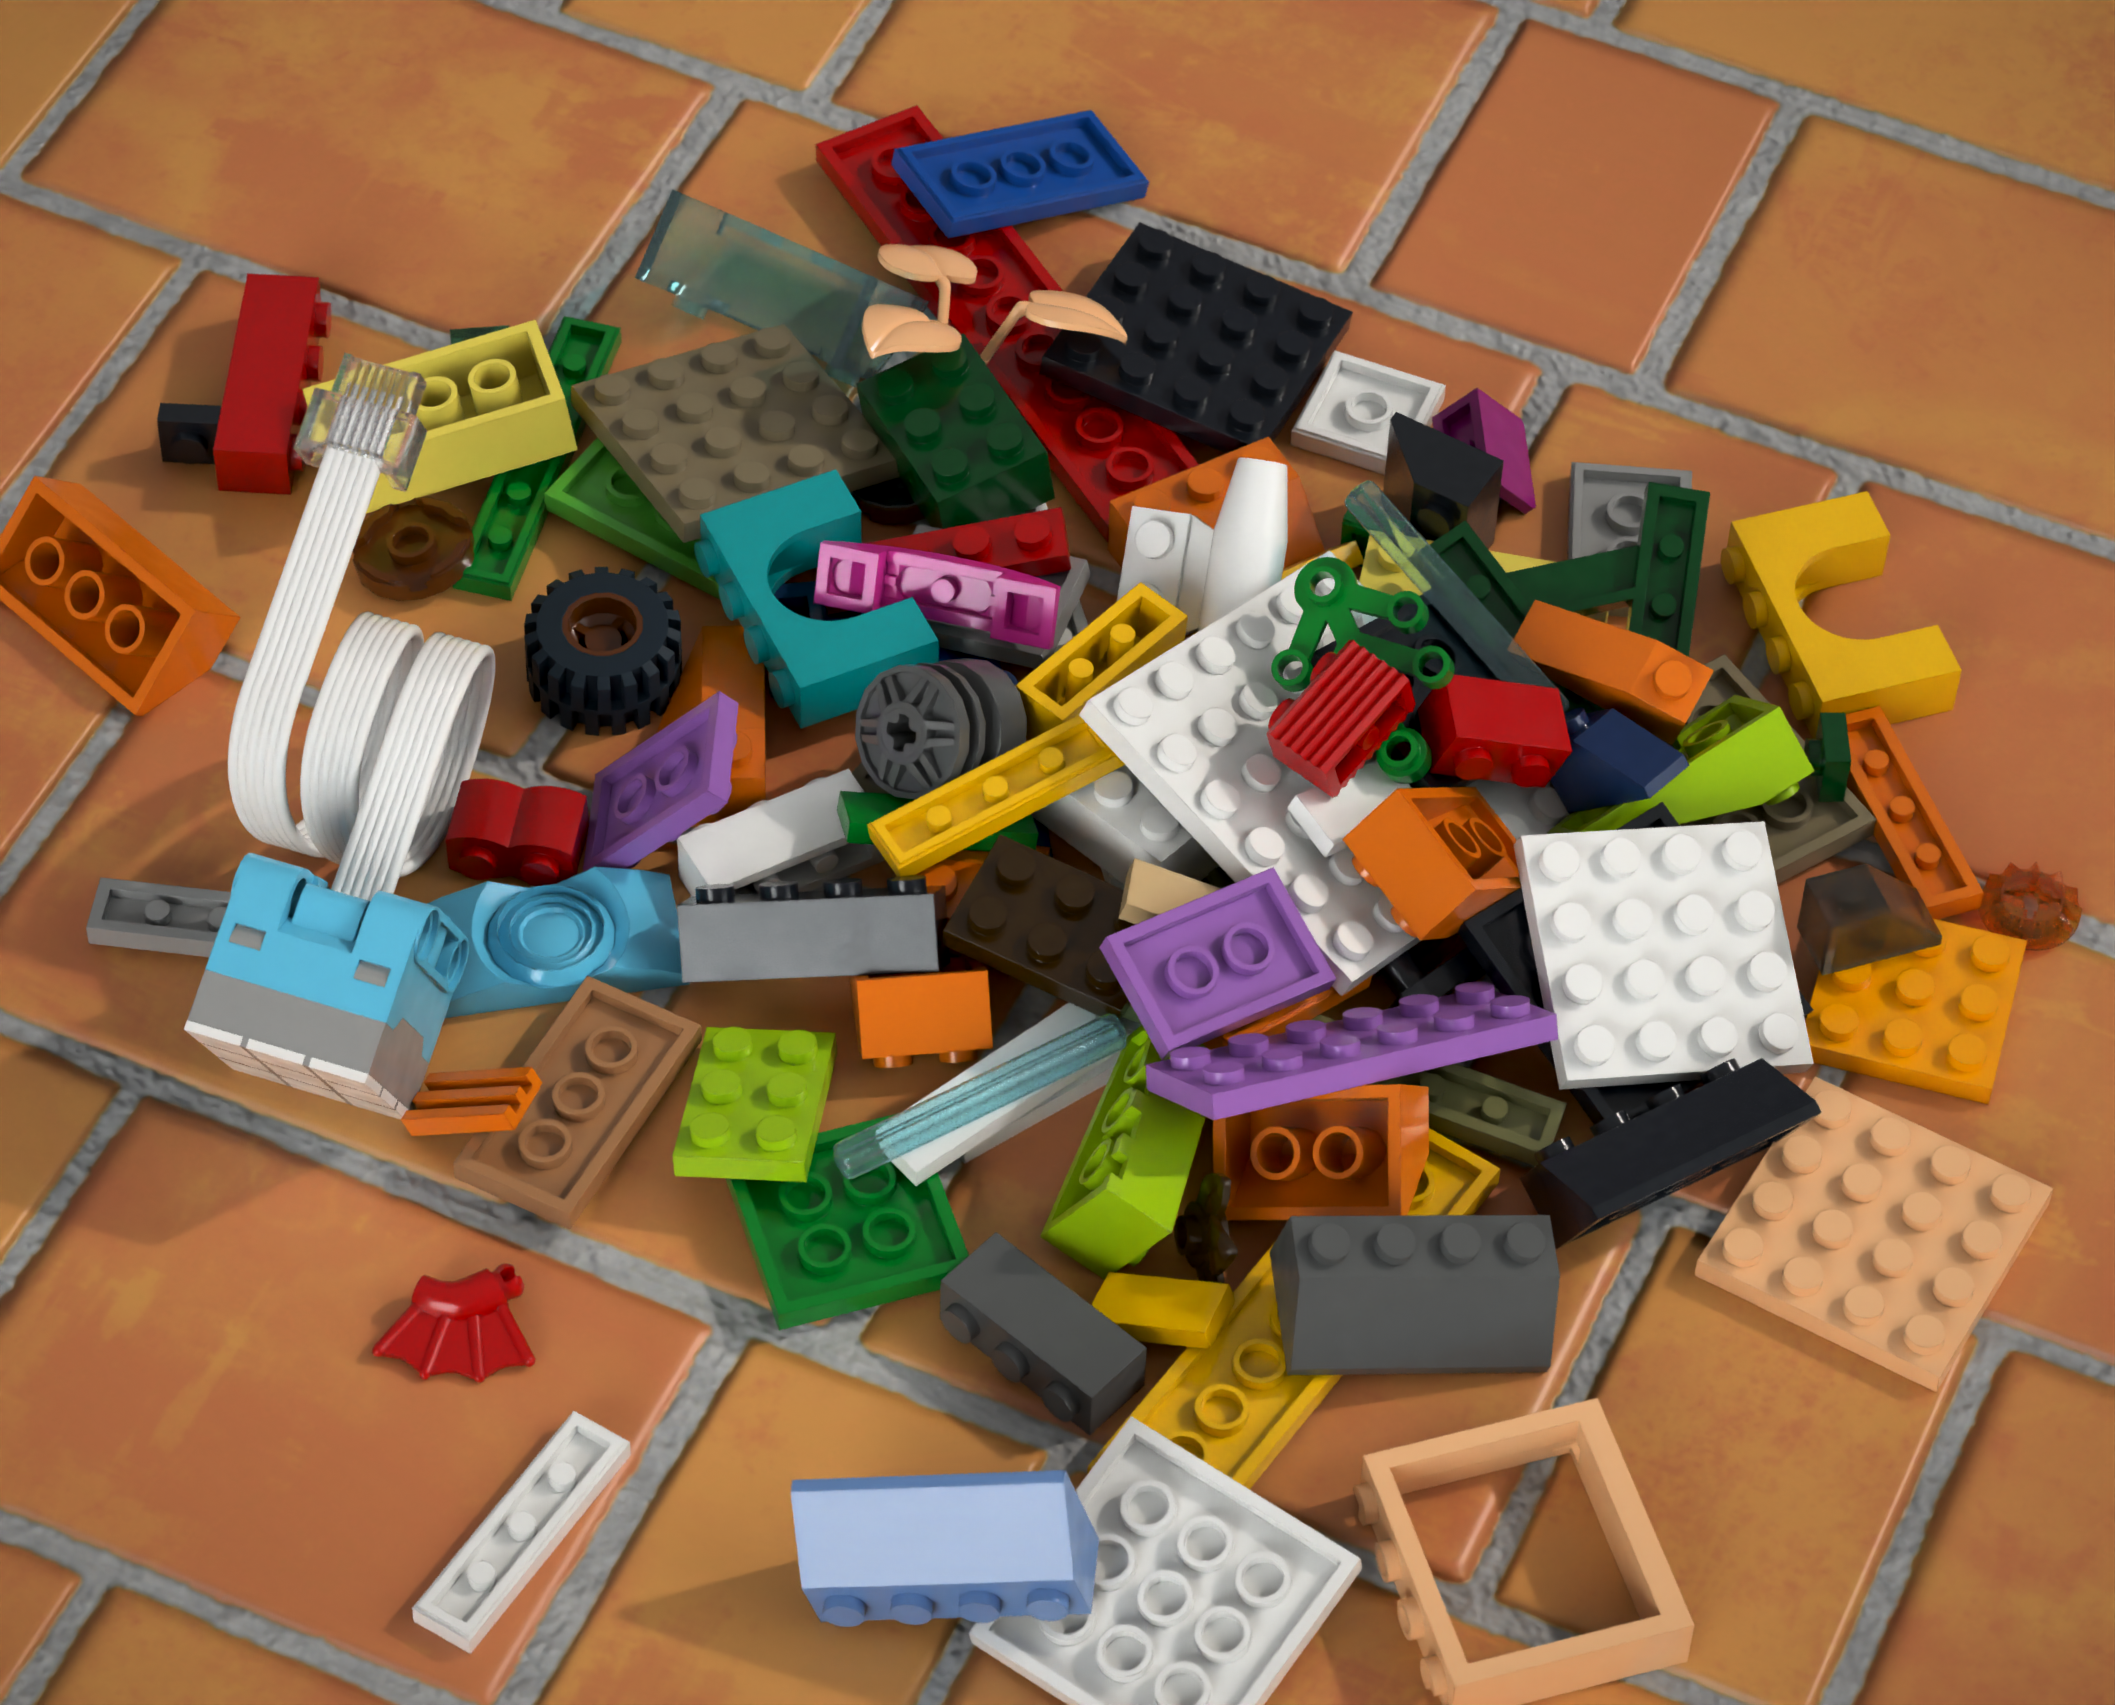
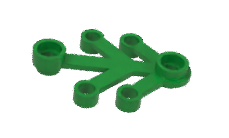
M1333 557L1315 559L1300 571L1295 581L1294 595L1303 613L1289 649L1278 653L1271 666L1274 679L1283 689L1290 692H1299L1310 685V676L1313 670L1311 660L1327 624L1337 642L1334 650L1336 654L1351 639L1359 646H1364L1369 653H1374L1379 660H1384L1388 666L1394 667L1398 672L1416 677L1423 686L1429 689H1440L1452 680L1455 667L1445 650L1438 646H1426L1417 650L1362 633L1351 612L1354 611L1389 620L1397 631L1403 634H1415L1426 626L1429 619L1428 608L1419 595L1411 591H1401L1393 596L1358 585L1353 570L1344 561ZM1326 578L1335 580V586L1328 595L1317 596L1315 594V588L1321 580ZM1415 604L1418 606L1417 614L1412 620L1407 622L1398 620V612L1404 605ZM1435 658L1443 660V668L1440 673L1432 677L1423 675V668L1429 660ZM1294 661L1302 662V671L1299 676L1290 680L1284 679L1283 671L1289 663ZM1400 722L1397 730L1391 732L1388 740L1383 741L1380 749L1376 750V759L1381 769L1390 779L1397 783L1410 784L1420 780L1427 774L1432 764V751L1425 739L1416 730L1405 728L1403 722ZM1401 742L1410 743L1411 751L1408 757L1401 761L1391 759V751L1395 745Z

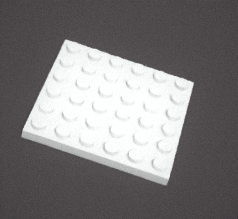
M1330 550L1318 557L1336 558ZM1303 566L1089 699L1079 716L1235 883L1274 867L1337 978L1332 987L1343 996L1422 940H1419L1418 937L1410 936L1396 923L1390 911L1393 907L1392 903L1379 887L1369 884L1356 871L1352 863V858L1355 855L1349 847L1325 858L1287 809L1295 795L1315 787L1311 782L1273 756L1266 734L1269 730V720L1278 705L1288 698L1296 700L1304 691L1290 692L1283 689L1274 679L1271 672L1272 662L1276 655L1283 650L1289 649L1303 613L1294 595L1295 581L1300 571L1305 567ZM1331 578L1321 580L1315 588V594L1317 596L1328 595L1335 586V580ZM1351 611L1359 628L1377 619V617ZM1328 624L1316 650L1335 641ZM1294 661L1289 663L1283 671L1284 679L1290 680L1299 676L1302 671V662ZM1374 751L1371 759L1366 760L1364 765L1377 760L1376 751ZM1480 779L1466 786L1477 788L1516 840L1521 835L1548 834L1547 832L1570 815L1556 790L1550 787V781L1544 788L1520 787L1512 783Z

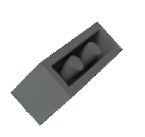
M997 1232L941 1280L940 1319L948 1332L962 1343H972L992 1359L997 1370L1005 1378L1016 1383L1022 1382L1042 1398L1047 1409L1056 1418L1064 1422H1073L1089 1436L1144 1387L1147 1348Z

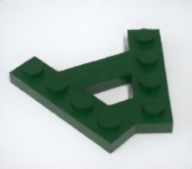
M1649 482L1644 492L1638 544L1636 546L1506 573L1465 520L1416 553L1413 563L1432 588L1440 586L1524 684L1558 688L1564 714L1581 707L1584 708L1586 713L1601 711L1605 709L1508 658L1505 654L1533 602L1538 600L1584 616L1629 607L1626 630L1656 639L1689 657L1710 492Z

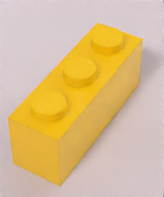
M1143 583L1137 584L1015 685L1020 692L1027 716L1026 742L1079 715L1089 699L1184 641L1188 616Z

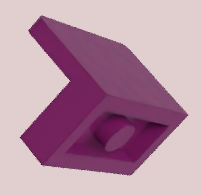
M1476 388L1432 417L1433 429L1504 460L1499 497L1524 514L1536 508L1525 427L1523 421L1479 388Z

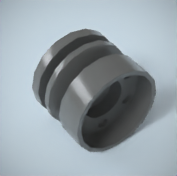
M963 658L944 660L937 663L925 662L915 665H898L876 676L864 690L856 711L855 740L862 764L874 782L894 797L915 800L1026 742L1027 716L1020 692L1004 671L987 660Z

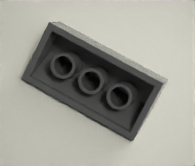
M1550 1215L1290 1216L1269 1251L1287 1375L1547 1372L1551 1366L1560 1273Z

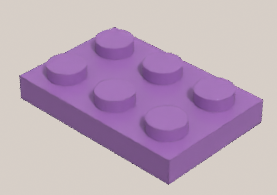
M720 691L595 774L583 872L593 867L631 869L642 858L665 843L675 841L685 830L708 815L716 814L728 803L732 790L730 777L733 750L737 743L738 702Z
M1274 867L1109 935L1099 947L1162 1061L1170 1058V1052L1175 1049L1198 1046L1330 989L1337 979Z

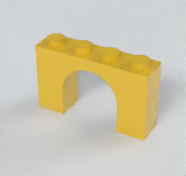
M1868 491L1731 521L1727 548H1723L1721 551V566L1725 579L1729 584H1736L1743 598L1746 620L1752 629L1758 628L1765 642L1768 664L1774 674H1781L1788 688L1791 710L1796 719H1804L1813 738H1816L1820 713L1849 714L1880 706L1891 725L1951 711L1954 708L1962 669L1938 625L1875 639H1851L1822 629L1812 622L1799 606V602L1803 598L1818 590L1883 575L1891 535Z

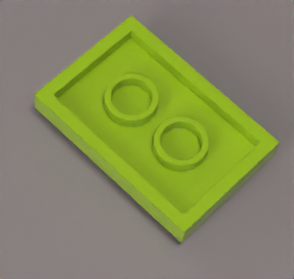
M707 1027L672 1155L675 1176L807 1182L838 1053L836 1033L812 1032L801 1029L789 1031L744 1029L741 1027Z

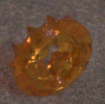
M2036 861L2029 869H2019L2010 862L2003 873H1990L1982 889L1984 894L1981 907L1978 909L1980 918L1989 932L2027 940L2025 950L2032 951L2057 947L2073 936L2080 922L2082 908H2080L2078 903V888L2065 885L2061 871L2051 875L2041 872ZM2033 894L2034 897H2037L2038 908L2037 911H2034L2032 919L2027 918L2028 910L2025 909L2023 901L2025 895Z

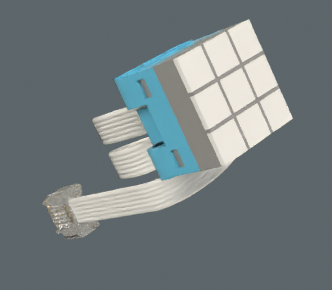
M344 353L332 390L327 391L314 388L293 447L306 464L318 467L319 470L238 696L229 736L227 763L229 788L234 808L243 826L253 837L264 843L311 857H325L331 862L339 864L330 889L327 881L314 875L309 869L249 852L244 856L235 873L230 900L184 1030L233 1070L401 1120L406 1110L414 1109L415 1105L412 1100L417 1092H420L454 990L460 983L466 967L469 941L451 921V918L445 915L439 907L395 895L394 891L398 879L415 872L425 864L438 849L448 832L461 782L469 780L481 743L493 692L496 662L494 651L488 645L464 640L449 634L446 635L443 632L432 634L424 643L423 632L415 624L401 622L397 619L383 617L368 611L358 615L347 629L337 648L313 709L305 739L300 774V797L304 819L295 825L287 798L286 763L291 730L301 696L380 472L386 475L393 489L406 492L427 434L426 428L416 416L427 385L420 373L407 372Z

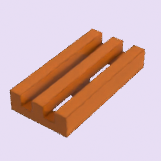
M532 1066L429 1073L424 1081L429 1091L417 1092L412 1100L418 1110H406L401 1121L411 1136L512 1131L517 1128L538 1093L542 1081Z

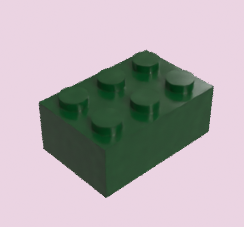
M964 333L961 334L962 342L957 351L923 352L856 383L862 415L895 458L899 472L898 479L931 527L941 529L1020 515L1055 499L1047 450Z

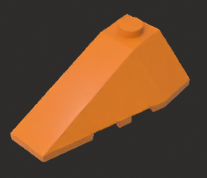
M702 626L680 676L677 689L673 692L656 731L658 733L719 691L739 703L736 723L737 743L733 750L730 777L732 790L728 803L716 814L708 815L691 827H697L705 823H714L744 811L756 802L766 800L765 665L763 663L755 664L752 661L745 645L744 629L742 626Z

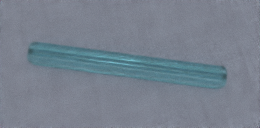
M1367 480L1357 485L1344 501L1349 512L1499 681L1557 688L1373 481ZM1560 692L1565 714L1570 705L1567 698Z
M1113 1013L1102 1015L841 1140L833 1147L835 1164L847 1179L861 1176L1124 1049L1127 1045V1033L1124 1025L1120 1023Z

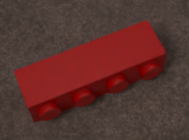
M247 273L213 448L218 491L291 495L295 470L305 471L308 442L307 435L302 434L303 426L313 425L302 389L310 387L311 382H321L324 352L323 347L318 346L319 338H329L332 319L331 303L321 302L319 277Z

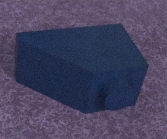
M1581 707L1564 714L1572 752L1550 781L1569 814L1650 799L1685 770L1689 763L1684 754L1614 708L1586 713L1584 708Z

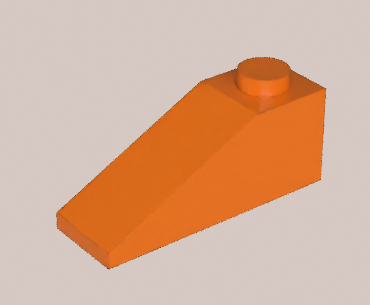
M1538 600L1533 602L1505 654L1508 658L1605 710L1614 708L1642 728L1673 745L1685 726L1714 671L1656 639Z

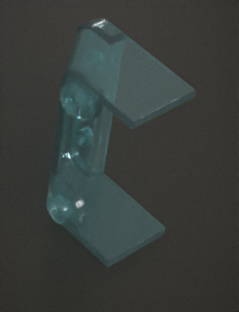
M673 189L635 276L640 281L675 294L672 306L701 319L705 318L709 309L758 331L763 328L785 324L810 354L828 362L825 371L830 377L853 387H857L856 383L859 382L860 378L867 379L878 374L896 353H889L874 359L870 358L862 334V321L866 309L874 304H890L909 307L924 314L929 301Z

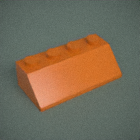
M34 476L0 536V600L134 715L144 716L209 671L241 618L80 483Z

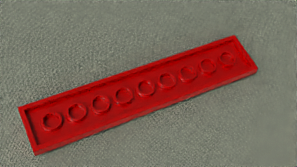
M918 105L817 143L816 162L881 246L886 244L938 246L959 252L974 263L978 271L975 283L960 284L950 282L951 294L948 325L955 328L960 335L964 333L979 356L1016 303L1028 301L1030 292L1036 290L1064 292L1012 225L953 238L945 236L891 165L896 148L944 139ZM907 279L937 319L939 288L936 282ZM1023 316L1017 321L987 364V367L1047 450L1049 465L1052 471L1108 542L1111 500L1199 464L1172 430L1039 374L1044 353L1062 329L1041 325Z

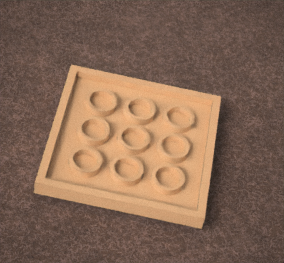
M1815 1076L1806 1093L1816 1100L1822 1113L1789 1136L1777 1142L1773 1141L1698 1258L1695 1276L1937 1392L2048 1207L2053 1188Z

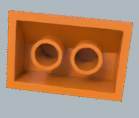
M1269 436L1110 501L1107 550L1122 568L1132 506L1192 514L1214 529L1238 458H1253L1287 465L1288 543L1284 568L1323 552L1325 549L1300 476Z
M1403 1084L1362 1085L1213 1120V1173H1221L1231 1179L1230 1197L1225 1210L1227 1221L1288 1220L1290 1216H1407L1429 1155V1087Z

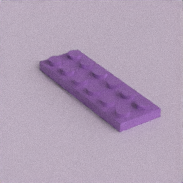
M1467 982L1457 985L1455 987V994L1442 997L1428 994L1410 995L1401 998L1398 1007L1385 1010L1373 1007L1353 1008L1343 1012L1342 1020L1329 1023L1317 1020L1296 1021L1286 1025V1032L1272 1036L1258 1033L1239 1034L1228 1039V1046L1211 1050L1198 1046L1175 1049L1170 1052V1059L1145 1065L1147 1090L1207 1118L1218 1120L1558 1040L1557 1014L1530 1004L1528 997L1502 994L1494 990L1492 983Z

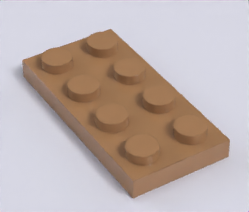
M587 976L522 1066H532L542 1081V1085L517 1128L512 1131L474 1133L453 1162L455 1178L567 1229H571L702 1041L701 1025Z

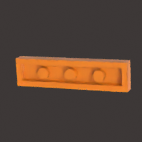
M1877 706L1846 714L1851 755L1847 788L1876 818L1873 835L1916 914L1939 920L1980 909L1984 892L1881 707Z

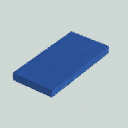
M1092 110L896 148L891 162L892 167L947 238L1145 198L1149 185L1147 178Z

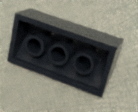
M1733 1058L1700 1075L1704 1085L1685 1094L1680 1084L1675 1085L1645 1101L1649 1111L1632 1120L1629 1119L1626 1111L1623 1110L1591 1126L1590 1130L1594 1138L1574 1146L1570 1136L1539 1150L1534 1154L1538 1165L1523 1175L1520 1180L1538 1215H1550L1555 1248L1558 1249L1769 1148L1773 1141L1777 1142L1789 1136L1822 1113L1816 1100L1763 1058L1741 1068L1736 1059Z

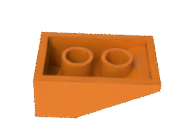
M1476 787L1397 788L1343 838V841L1355 855L1352 858V863L1356 871L1369 884L1382 890L1393 905L1390 911L1396 923L1412 937H1418L1419 940L1443 939L1456 934L1465 921L1521 888L1513 846L1517 840Z

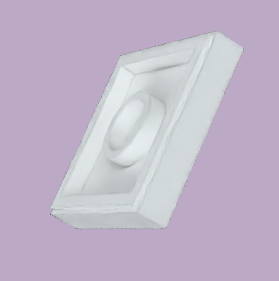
M1334 350L1291 431L1290 445L1385 475L1389 427L1392 416L1398 412L1431 427L1432 417L1438 413L1444 401L1446 385Z

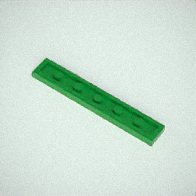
M564 316L548 354L566 399L576 445H578L586 423L571 405V385L608 374L621 344V328ZM575 451L494 476L471 529L475 539L474 561L470 567H466L462 579L453 584L454 589L512 601L549 514V511L546 510L544 493L568 469Z

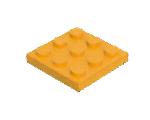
M1838 896L1810 1003L1813 1011L1807 1015L1805 1022L1813 1062L1989 1105L2027 940Z

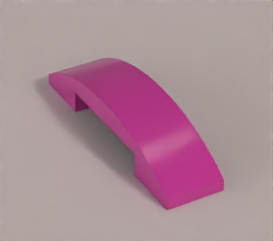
M823 541L820 543L814 603L867 613L913 597L926 619L991 632L990 638L1050 650L1054 645L1061 586L1015 570L955 556L884 545Z

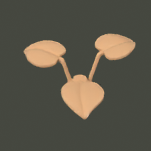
M886 244L881 246L878 252V260L891 273L911 280L936 282L939 288L937 321L929 320L922 312L909 307L890 304H874L869 306L863 316L862 334L870 358L874 359L889 353L906 351L935 353L957 351L961 346V335L955 328L948 325L951 294L950 282L960 284L975 283L978 271L974 263L959 252L938 246H909L902 244ZM1036 290L1030 292L1028 301L1016 303L982 351L980 357L987 365L1017 321L1023 316L1048 327L1110 337L1121 341L1125 346L1127 334L1116 318L1105 307L1090 298L1069 292Z

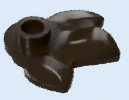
M1221 1173L1207 1174L1203 1178L1196 1201L1190 1202L1186 1206L1184 1214L1180 1215L1175 1222L1174 1239L1177 1251L1180 1255L1186 1256L1190 1266L1196 1269L1198 1281L1225 1283L1223 1272L1238 1255V1249L1229 1237L1228 1221L1225 1215L1230 1197L1231 1179Z

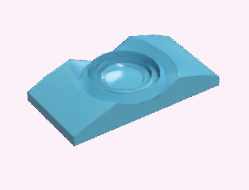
M593 867L557 884L522 887L487 881L427 903L439 907L445 915L451 918V921L469 941L466 967L460 983L454 990L445 1018L566 1002L572 998L587 976L626 993L690 984L682 983L678 915L669 874L639 869Z

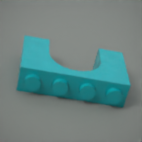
M836 469L700 514L701 541L694 544L699 568L706 578L714 576L719 585V597L725 614L731 621L739 620L744 629V641L752 661L755 664L763 663L769 672V684L776 703L780 708L789 707L801 729L857 710L864 690L883 671L898 665L939 662V640L913 597L856 617L823 621L807 618L792 612L774 596L779 587L790 578L818 567V552L821 542L842 541L862 543L861 510Z

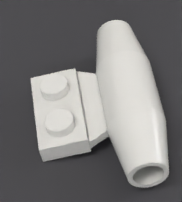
M1238 458L1214 529L1192 514L1132 506L1117 601L1141 582L1188 616L1186 635L1199 632L1281 581L1288 543L1287 465L1260 459Z

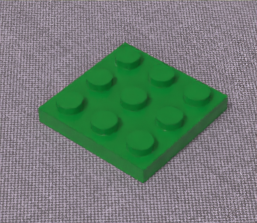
M900 1113L818 1133L807 1182L726 1179L779 1330L940 1290L941 1280L969 1256L938 1172L915 1186L874 1145V1130Z

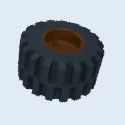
M595 567V573L584 575L582 570L569 573V581L565 583L556 579L547 585V596L539 594L531 603L532 613L526 614L524 639L529 692L534 702L541 701V712L549 719L560 714V725L571 731L574 730L577 723L585 724V735L599 736L600 727L611 726L613 736L626 734V723L634 721L637 728L641 729L650 724V711L655 712L659 716L665 713L669 704V697L671 698L673 692L676 691L682 674L681 619L679 611L673 610V599L666 591L657 593V583L648 577L640 581L636 580L634 571L621 569L619 574L609 573L608 567Z

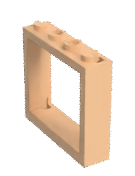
M1598 1398L1363 1455L1360 1484L1353 1486V1491L1359 1504L1358 1518L1363 1526L1371 1524L1378 1540L1375 1543V1557L1380 1575L1385 1583L1393 1581L1401 1598L1397 1602V1610L1402 1631L1408 1641L1417 1639L1424 1657L1421 1658L1420 1669L1425 1689L1431 1688L1434 1696L1439 1695L1442 1705H1522L1688 1661L1695 1625ZM1570 1453L1640 1620L1468 1664L1401 1495Z

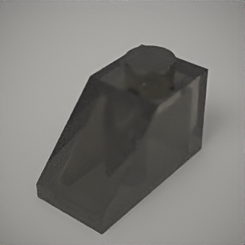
M1868 864L1806 879L1797 928L1822 976L1941 944L1942 935L1917 888Z

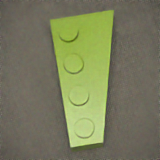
M1143 1025L1130 1033L1125 1041L1040 1235L1042 1239L1104 1280L1108 1272H1116L1126 1264L1131 1266L1137 1265L1145 1257L1150 1247L1172 1233L1205 1121V1116L1147 1090L1145 1065L1162 1060ZM1204 1044L1198 1045V1047L1207 1048Z

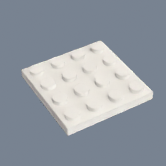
M1765 821L1521 835L1513 846L1543 1006L1545 1010L1557 1014L1558 1040L1550 1041L1559 1090L1701 1080L1700 1075L1733 1058L1736 1059L1740 1068L1763 1058L1782 1074L1805 1073L1814 1064Z
M1131 1416L1075 1490L1099 1537L1091 1614L1067 1615L1064 1619L1056 1621L1040 1620L1032 1616H1003L993 1622L976 1623L969 1632L972 1644L1067 1705H1264L1362 1570L1361 1558Z

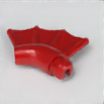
M508 1263L499 1265L492 1272L486 1268L456 1281H442L423 1275L413 1291L412 1304L374 1345L372 1354L375 1357L384 1356L403 1360L418 1371L419 1377L423 1380H428L430 1376L442 1373H456L471 1378L477 1383H482L485 1378L506 1367H531L535 1364V1356L512 1315L508 1304L509 1300L518 1298L523 1294L524 1283L520 1275L516 1276L514 1266Z

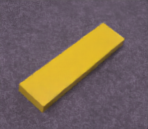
M1077 715L867 824L869 838L897 877L915 875L1115 771L1125 764L1092 728Z

